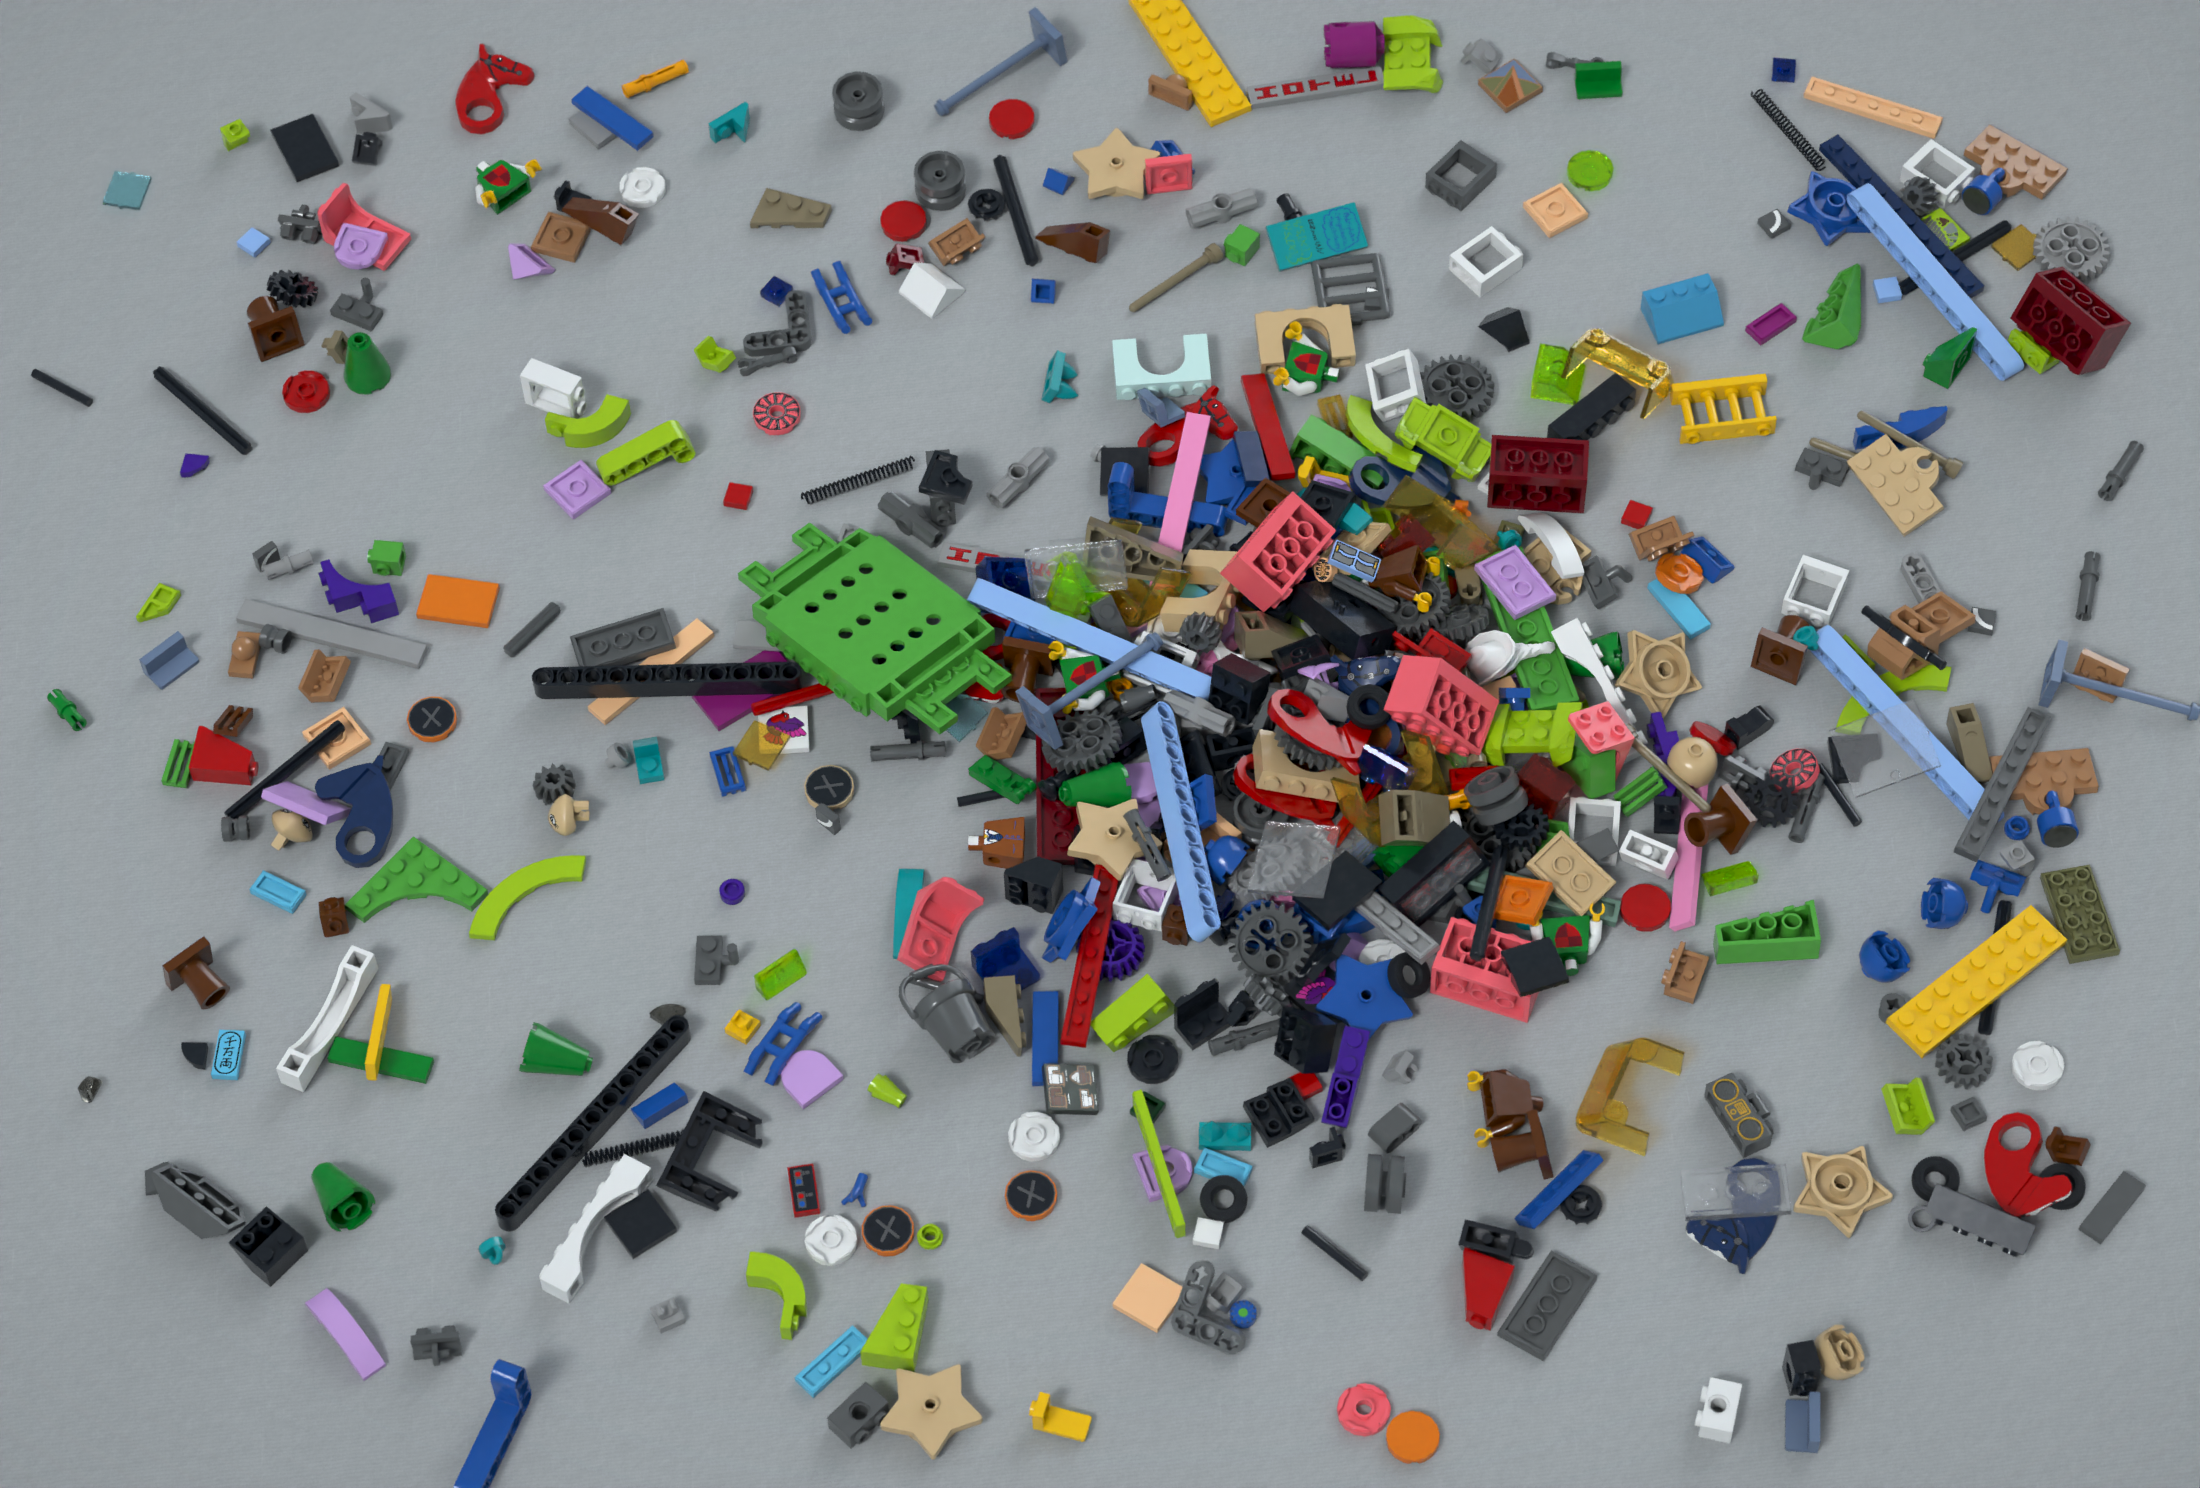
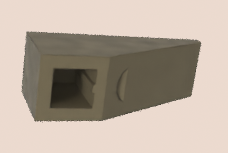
M1974 703L1950 707L1946 725L1961 765L1978 783L1990 781L1993 775L1982 724Z
M1015 975L986 977L983 981L985 1011L1016 1056L1021 1057L1022 1048L1026 1047V1034L1020 1031V1023H1024L1023 1008H1018L1017 1000L1021 999L1020 984H1015Z

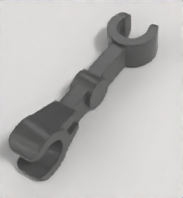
M1549 52L1547 54L1546 67L1555 69L1568 66L1575 69V64L1603 62V59L1594 57L1591 61L1580 60L1578 58H1565L1555 52Z
M793 346L786 347L782 353L771 356L766 355L760 359H740L738 361V367L742 368L740 373L742 376H749L761 367H770L773 364L784 361L788 364L797 361L796 350Z

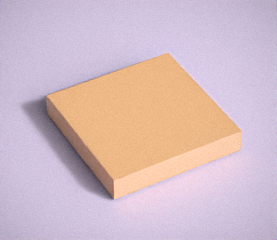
M1562 183L1523 202L1525 211L1549 238L1588 218L1587 211Z
M344 707L302 732L303 737L309 743L336 720H339L344 725L346 730L317 753L329 770L371 745L370 739Z
M1141 1263L1113 1302V1308L1158 1333L1174 1311L1182 1286Z

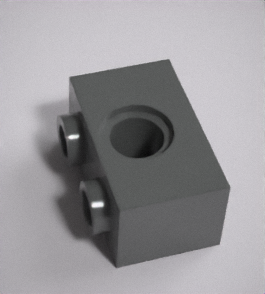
M864 1382L827 1417L828 1427L852 1449L857 1443H863L876 1425L880 1426V1423L889 1412L888 1401L867 1382ZM858 1414L866 1415L862 1420L854 1418Z

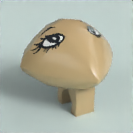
M567 794L558 797L548 812V821L551 828L563 836H569L575 832L576 821H589V811H581L589 810V801H574Z
M280 809L272 813L273 827L278 834L271 846L281 850V848H285L289 840L296 843L312 840V830L307 817L288 809Z

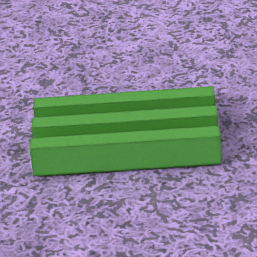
M174 739L161 780L163 785L187 788L191 777L189 764L195 742L190 744L189 741L184 740L182 743L179 739ZM181 749L172 780H170L179 750ZM191 750L182 780L178 781L187 751Z
M1652 766L1613 795L1615 800L1621 801L1620 808H1622L1623 814L1628 817L1665 790L1667 786L1657 769ZM1658 782V784H1656L1654 787H1652L1650 790L1647 791L1648 788H1650L1651 786H1653L1655 783ZM1639 796L1638 799H1636L1635 801H1633L1631 804H1629V805L1627 806L1628 803H1630L1632 800H1634L1636 797Z

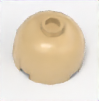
M1687 737L1678 741L1671 748L1667 759V766L1689 786L1700 788L1707 785L1714 778L1718 766L1717 754L1711 744L1704 739Z
M1843 1325L1831 1326L1819 1334L1814 1341L1821 1365V1373L1832 1380H1846L1863 1370V1367L1860 1368V1362L1864 1361L1862 1347L1852 1332L1847 1334L1842 1330L1845 1328Z

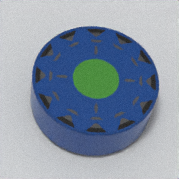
M1244 1300L1234 1303L1230 1309L1232 1324L1241 1329L1251 1327L1256 1321L1255 1306L1251 1302Z

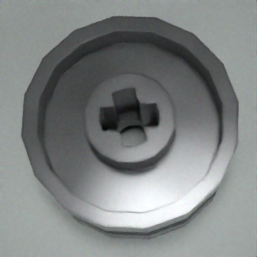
M859 71L847 73L838 78L833 85L832 97L834 114L839 124L849 130L856 131L867 130L877 125L884 114L883 89L880 81L874 75Z
M948 151L929 152L919 158L914 168L915 193L918 201L924 207L938 211L952 209L960 204L966 192L965 168L962 161L955 154Z
M1505 765L1489 769L1477 775L1465 786L1464 794L1470 805L1474 806L1473 812L1481 825L1488 826L1504 822L1517 815L1527 806L1529 798L1524 788L1519 785L1520 780L1512 766Z
M1241 792L1236 798L1233 807V826L1242 832V841L1250 846L1249 849L1255 850L1257 845L1261 848L1266 841L1270 845L1275 839L1279 843L1285 839L1288 830V815L1264 806L1244 792Z
M1368 1154L1364 1211L1378 1212L1381 1196H1386L1385 1209L1387 1213L1401 1214L1402 1197L1405 1198L1406 1173H1404L1405 1156H1391L1389 1158L1388 1172L1383 1171L1384 1159L1382 1155Z

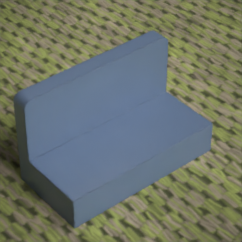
M1146 388L1137 391L1142 412L1160 427L1186 417L1185 412L1169 398L1158 399Z
M179 631L139 659L143 673L161 690L199 663L198 657L187 648L185 638Z
M1809 1392L1807 1401L1786 1400L1785 1450L1818 1453L1820 1445V1392Z

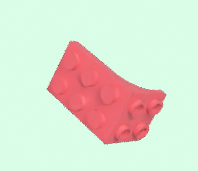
M342 183L339 188H336L328 201L322 204L318 210L324 242L334 246L343 222L387 233L388 239L379 259L373 264V266L383 271L389 267L411 241L410 233L371 215L361 208L352 197L349 185L346 183Z
M1609 701L1571 713L1568 717L1569 723L1592 754L1616 750V782L1635 737Z
M942 877L920 889L915 898L897 960L914 970L929 964L948 965L962 923L973 910L983 905L984 898L979 896L976 891L965 888L950 877ZM936 971L935 974L927 977L941 982L944 980L946 971Z

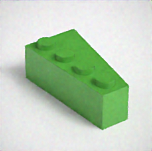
M1312 414L1297 434L1289 450L1292 460H1295L1296 457L1305 460L1306 456L1314 457L1321 469L1349 476L1355 462L1365 456H1376L1387 462L1383 457L1370 452L1364 445L1356 443L1342 431L1334 429L1323 419L1317 418ZM1373 470L1361 471L1363 482L1368 487L1378 490L1384 482L1382 476Z
M1576 734L1572 759L1560 766L1589 799H1595L1615 791L1616 750L1592 754L1578 734Z
M1814 900L1806 901L1805 905L1794 907V905L1783 908V911L1772 914L1769 911L1760 913L1757 918L1748 919L1745 917L1715 925L1713 947L1716 964L1818 959L1821 936Z

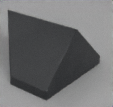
M1506 307L1486 315L1478 326L1505 346L1508 352L1530 343L1519 309Z

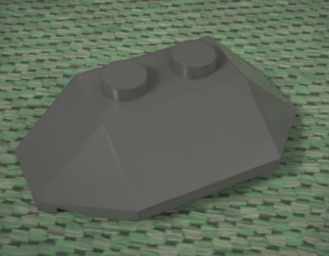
M172 1163L152 1172L151 1176L164 1211L199 1238L206 1239L228 1234L245 1225L246 1219L242 1205L204 1176L189 1170L179 1169L177 1165Z

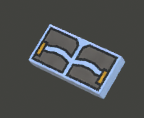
M1336 539L1327 563L1372 583L1381 559Z

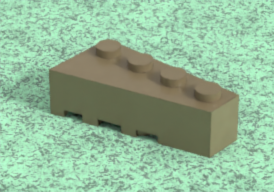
M1090 516L1086 529L1081 571L1178 585L1181 578L1184 553Z

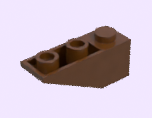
M573 197L562 208V211L572 218L584 223L619 245H622L632 235L639 216L637 212L620 202Z
M1091 222L1055 225L1044 228L1036 235L1035 239L1048 246L1061 249L1068 254L1083 258L1087 262L1096 264L1107 254L1110 230Z

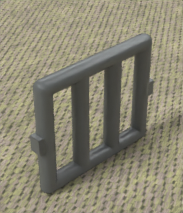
M1345 253L1340 254L1338 258L1312 261L1311 269L1319 308L1334 304L1365 302V299L1379 298L1380 310L1350 313L1352 326L1361 325L1362 321L1390 317L1391 312L1381 257L1378 253L1354 256ZM1372 263L1374 272L1322 278L1321 269ZM1376 282L1378 290L1326 297L1324 288Z

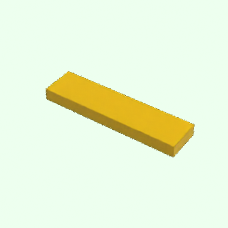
M381 984L365 1060L366 1078L368 1080L377 1081L392 1005L391 984Z

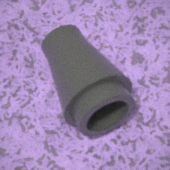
M1151 684L1144 687L1125 689L1124 693L1120 694L1119 697L1123 709L1126 712H1130L1158 698V692L1155 686Z

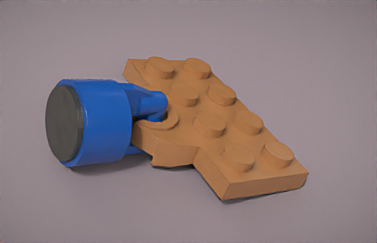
M1989 124L1964 151L1963 156L1981 165L1979 175L1963 189L1962 199L1965 206L1978 215L1990 213L2002 200L2003 194H2006V197L2017 194L2021 189L2042 200L2066 175L2068 168Z
M2088 748L2033 753L2009 799H2023L2027 810L2032 815L2035 813L2039 814L2037 826L2041 841L2046 846L2053 848L2064 847L2071 844L2078 837L2079 830L2075 815L2070 809L2074 795L2098 792L2099 786ZM2003 755L1989 756L1992 774Z

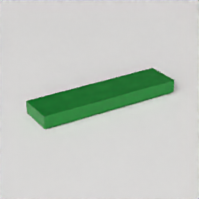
M335 1037L327 1058L328 1062L365 1070V1060L369 1044ZM383 1047L378 1074L426 1084L434 1064V1059L428 1056Z

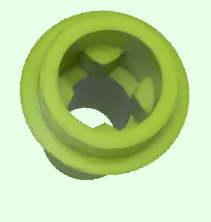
M879 1073L874 1077L867 1091L872 1093V1097L892 1104L897 1108H900L907 1098V1095L886 1075L882 1076Z

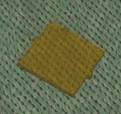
M2020 224L1994 242L1991 248L2002 257L2003 261H2007L2019 271L2036 258L2033 255V244L2036 234H2032Z
M754 720L734 750L733 756L747 761L749 765L754 764L769 771L789 741L790 735L776 730L774 726L769 727Z

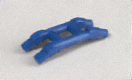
M836 261L832 264L841 285L828 290L820 270L815 269L811 271L815 286L832 315L834 323L842 333L848 334L851 330L843 315L855 311L858 319L865 326L872 324V319L860 302L841 261ZM846 294L850 303L837 307L833 298Z
M794 1002L791 1006L786 1007L778 1015V1019L758 1046L751 1052L743 1072L753 1076L765 1052L776 1058L772 1062L764 1082L774 1086L778 1076L786 1066V1062L805 1036L823 1019L822 1015L819 1012H815L812 1016L807 1017L799 1025L798 1029H795L787 1024L802 1009L801 1005L798 1002ZM779 1033L791 1038L784 1049L772 1044Z

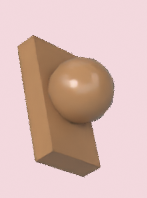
M1153 74L1148 79L1149 95L1184 110H1190L1192 107V91L1186 88L1187 82L1183 76L1172 74L1166 80Z
M237 632L236 640L232 644V657L228 669L229 677L253 679L261 649L259 646L260 633Z

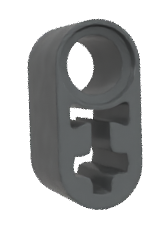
M1399 1103L1371 1127L1368 1136L1386 1153H1390L1419 1128L1422 1120L1404 1103Z

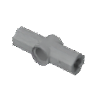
M1251 188L1230 195L1217 193L1212 197L1211 201L1186 209L1188 223L1193 228L1214 221L1226 223L1230 221L1232 215L1257 208L1256 194Z
M1033 447L1019 462H1014L1008 466L1007 473L987 492V498L992 505L997 508H1003L1015 495L1028 489L1029 482L1049 463V457L1045 451L1039 447Z
M1172 689V691L1167 692L1163 699L1172 708L1175 715L1183 718L1187 723L1198 729L1206 728L1226 737L1235 728L1236 719L1234 716L1215 708L1211 703L1200 697H1195L1194 699Z

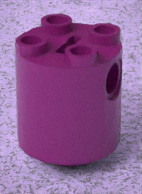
M1374 21L1335 22L1324 25L1325 45H1328V47H1324L1326 67H1376V64L1385 52L1384 34Z

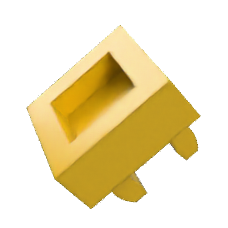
M739 1009L724 1029L726 1034L747 1045L760 1028L761 1023L760 1020Z

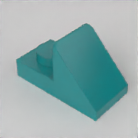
M745 101L708 123L710 138L715 143L728 138L732 133H735L744 143L746 142L750 122L748 103Z
M657 736L633 740L640 784L663 781L664 774Z

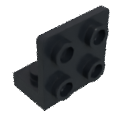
M1216 978L1209 982L1201 983L1195 991L1189 995H1182L1174 1004V1029L1192 1051L1231 1026L1226 1021L1230 1014L1219 1002V982Z

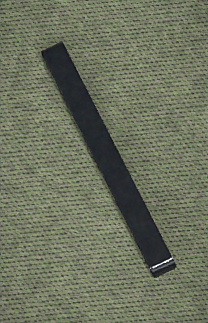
M795 662L542 667L536 669L532 674L534 691L540 699L785 694L801 689L803 685L800 666Z
M681 1015L670 1017L497 1203L495 1213L499 1227L502 1230L511 1232L519 1228L584 1157V1153H588L686 1047L691 1039V1034L685 1017ZM676 1030H683L680 1033H674ZM659 1048H666L663 1051H657ZM642 1066H650L647 1069H640ZM626 1084H633L631 1087L628 1088L623 1087ZM610 1102H615V1103H616V1104H614V1105H612V1106H607V1105H606V1104H608V1103H610ZM594 1120H598V1121H599V1122L596 1123V1124H589L591 1121H594ZM575 1139H582L580 1142L577 1143L572 1142ZM559 1157L565 1158L562 1161H555ZM541 1176H548L544 1180H538ZM525 1194L531 1195L530 1197L525 1199L521 1198V1196ZM507 1213H513L511 1217H503Z

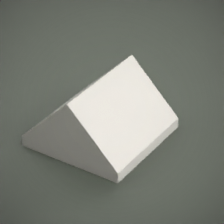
M914 263L899 289L901 296L931 319L965 293L963 287L930 263Z

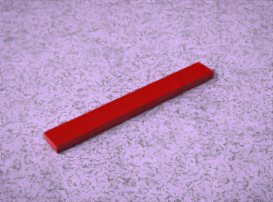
M1098 864L1095 865L1093 878L1101 882L1094 900L1097 911L1082 930L1060 1040L1061 1045L1086 1048L1113 915V902L1119 881L1104 866Z

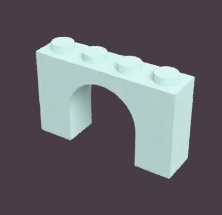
M1207 334L1183 335L1184 362L1178 370L1166 375L1152 374L1141 367L1137 357L1136 338L1112 340L1117 400L1137 399V391L1143 388L1149 390L1156 397H1178L1181 395H1203L1211 387Z

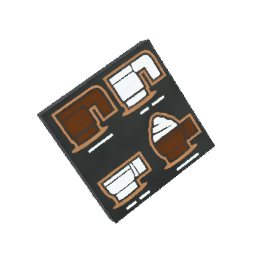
M1043 1064L1042 1076L1046 1114H1098L1099 1107L1094 1065Z

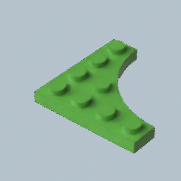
M413 836L345 904V908L365 923L379 911L391 906L390 903L396 900L438 896L443 897L444 900L461 905L472 912L488 896V890Z

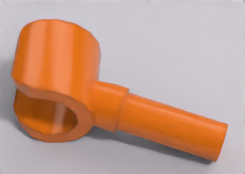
M1455 499L1454 511L1470 517L1469 501Z

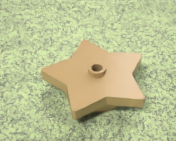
M1115 128L1100 146L1073 152V160L1089 176L1088 199L1104 195L1112 197L1128 195L1143 199L1145 159L1160 157V152L1133 146L1118 128Z
M1636 630L1628 632L1629 663L1614 685L1622 690L1641 696L1650 712H1661L1664 719L1676 696L1702 689L1701 684L1691 672L1690 663L1685 654V633L1682 632L1658 641Z
M1131 799L1110 808L1078 802L1076 812L1081 831L1069 846L1067 855L1088 859L1095 865H1102L1118 881H1121L1133 859L1144 856L1138 843L1133 841V833L1123 817L1126 812L1138 809L1137 800ZM1137 826V829L1141 834L1144 842H1146V839L1142 831L1140 830L1139 826ZM1151 833L1150 835L1160 851L1162 842Z
M1864 1146L1855 1148L1845 1154H1835L1828 1157L1808 1152L1802 1153L1801 1161L1807 1184L1794 1204V1212L1825 1216L1846 1237L1851 1238L1864 1212L1892 1201L1893 1194L1872 1177L1868 1169Z
M957 1364L930 1376L898 1368L896 1375L899 1399L882 1420L880 1426L882 1431L908 1435L919 1443L932 1460H935L947 1440L956 1432L979 1425L983 1420L980 1413L962 1396L961 1366Z

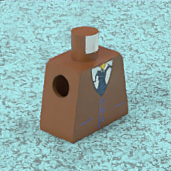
M1025 817L986 821L984 823L983 836L968 837V851H983V864L987 866L1008 869L1024 862Z

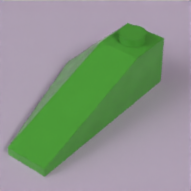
M1858 263L1837 274L1827 290L1829 297L1824 302L1819 303L1816 308L1819 313L1815 319L1810 318L1806 324L1802 337L1804 342L1838 350L1844 346H1851L1857 341L1861 328V271Z

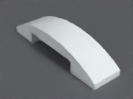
M1541 512L1518 516L1519 522L1528 534L1536 533L1552 554L1551 565L1562 579L1584 575L1582 562L1572 540L1555 519Z

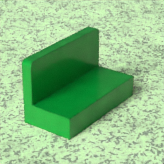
M1621 61L1575 64L1574 82L1577 99L1622 97Z

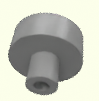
M616 742L607 749L609 758L605 760V763L609 768L613 766L624 768L631 762L629 752L620 743Z

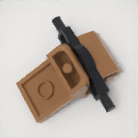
M1942 591L1912 608L1907 605L1898 608L1889 616L1891 621L1866 605L1862 609L1861 614L1865 615L1879 627L1868 643L1867 656L1901 680L1930 663L1939 670H1943L1947 662L1938 656L1939 644L1974 624L1976 615Z

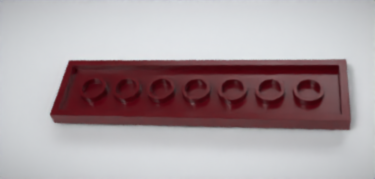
M1035 688V697L1047 706L1067 694L1066 688ZM1062 709L1053 715L1057 726L1058 719L1066 720L1067 714ZM1072 709L1068 715L1074 717L1075 711ZM1036 734L1037 857L1039 856L1062 865H1074V857L1068 856L1067 852L1074 840V827L1077 824L1079 825L1076 807L1066 806L1060 800L1059 794L1055 801H1049L1041 794L1038 782L1046 780L1049 776L1056 775L1058 770L1057 767L1052 769L1050 763L1046 762L1042 751L1043 739ZM1081 769L1077 776L1085 774V769Z

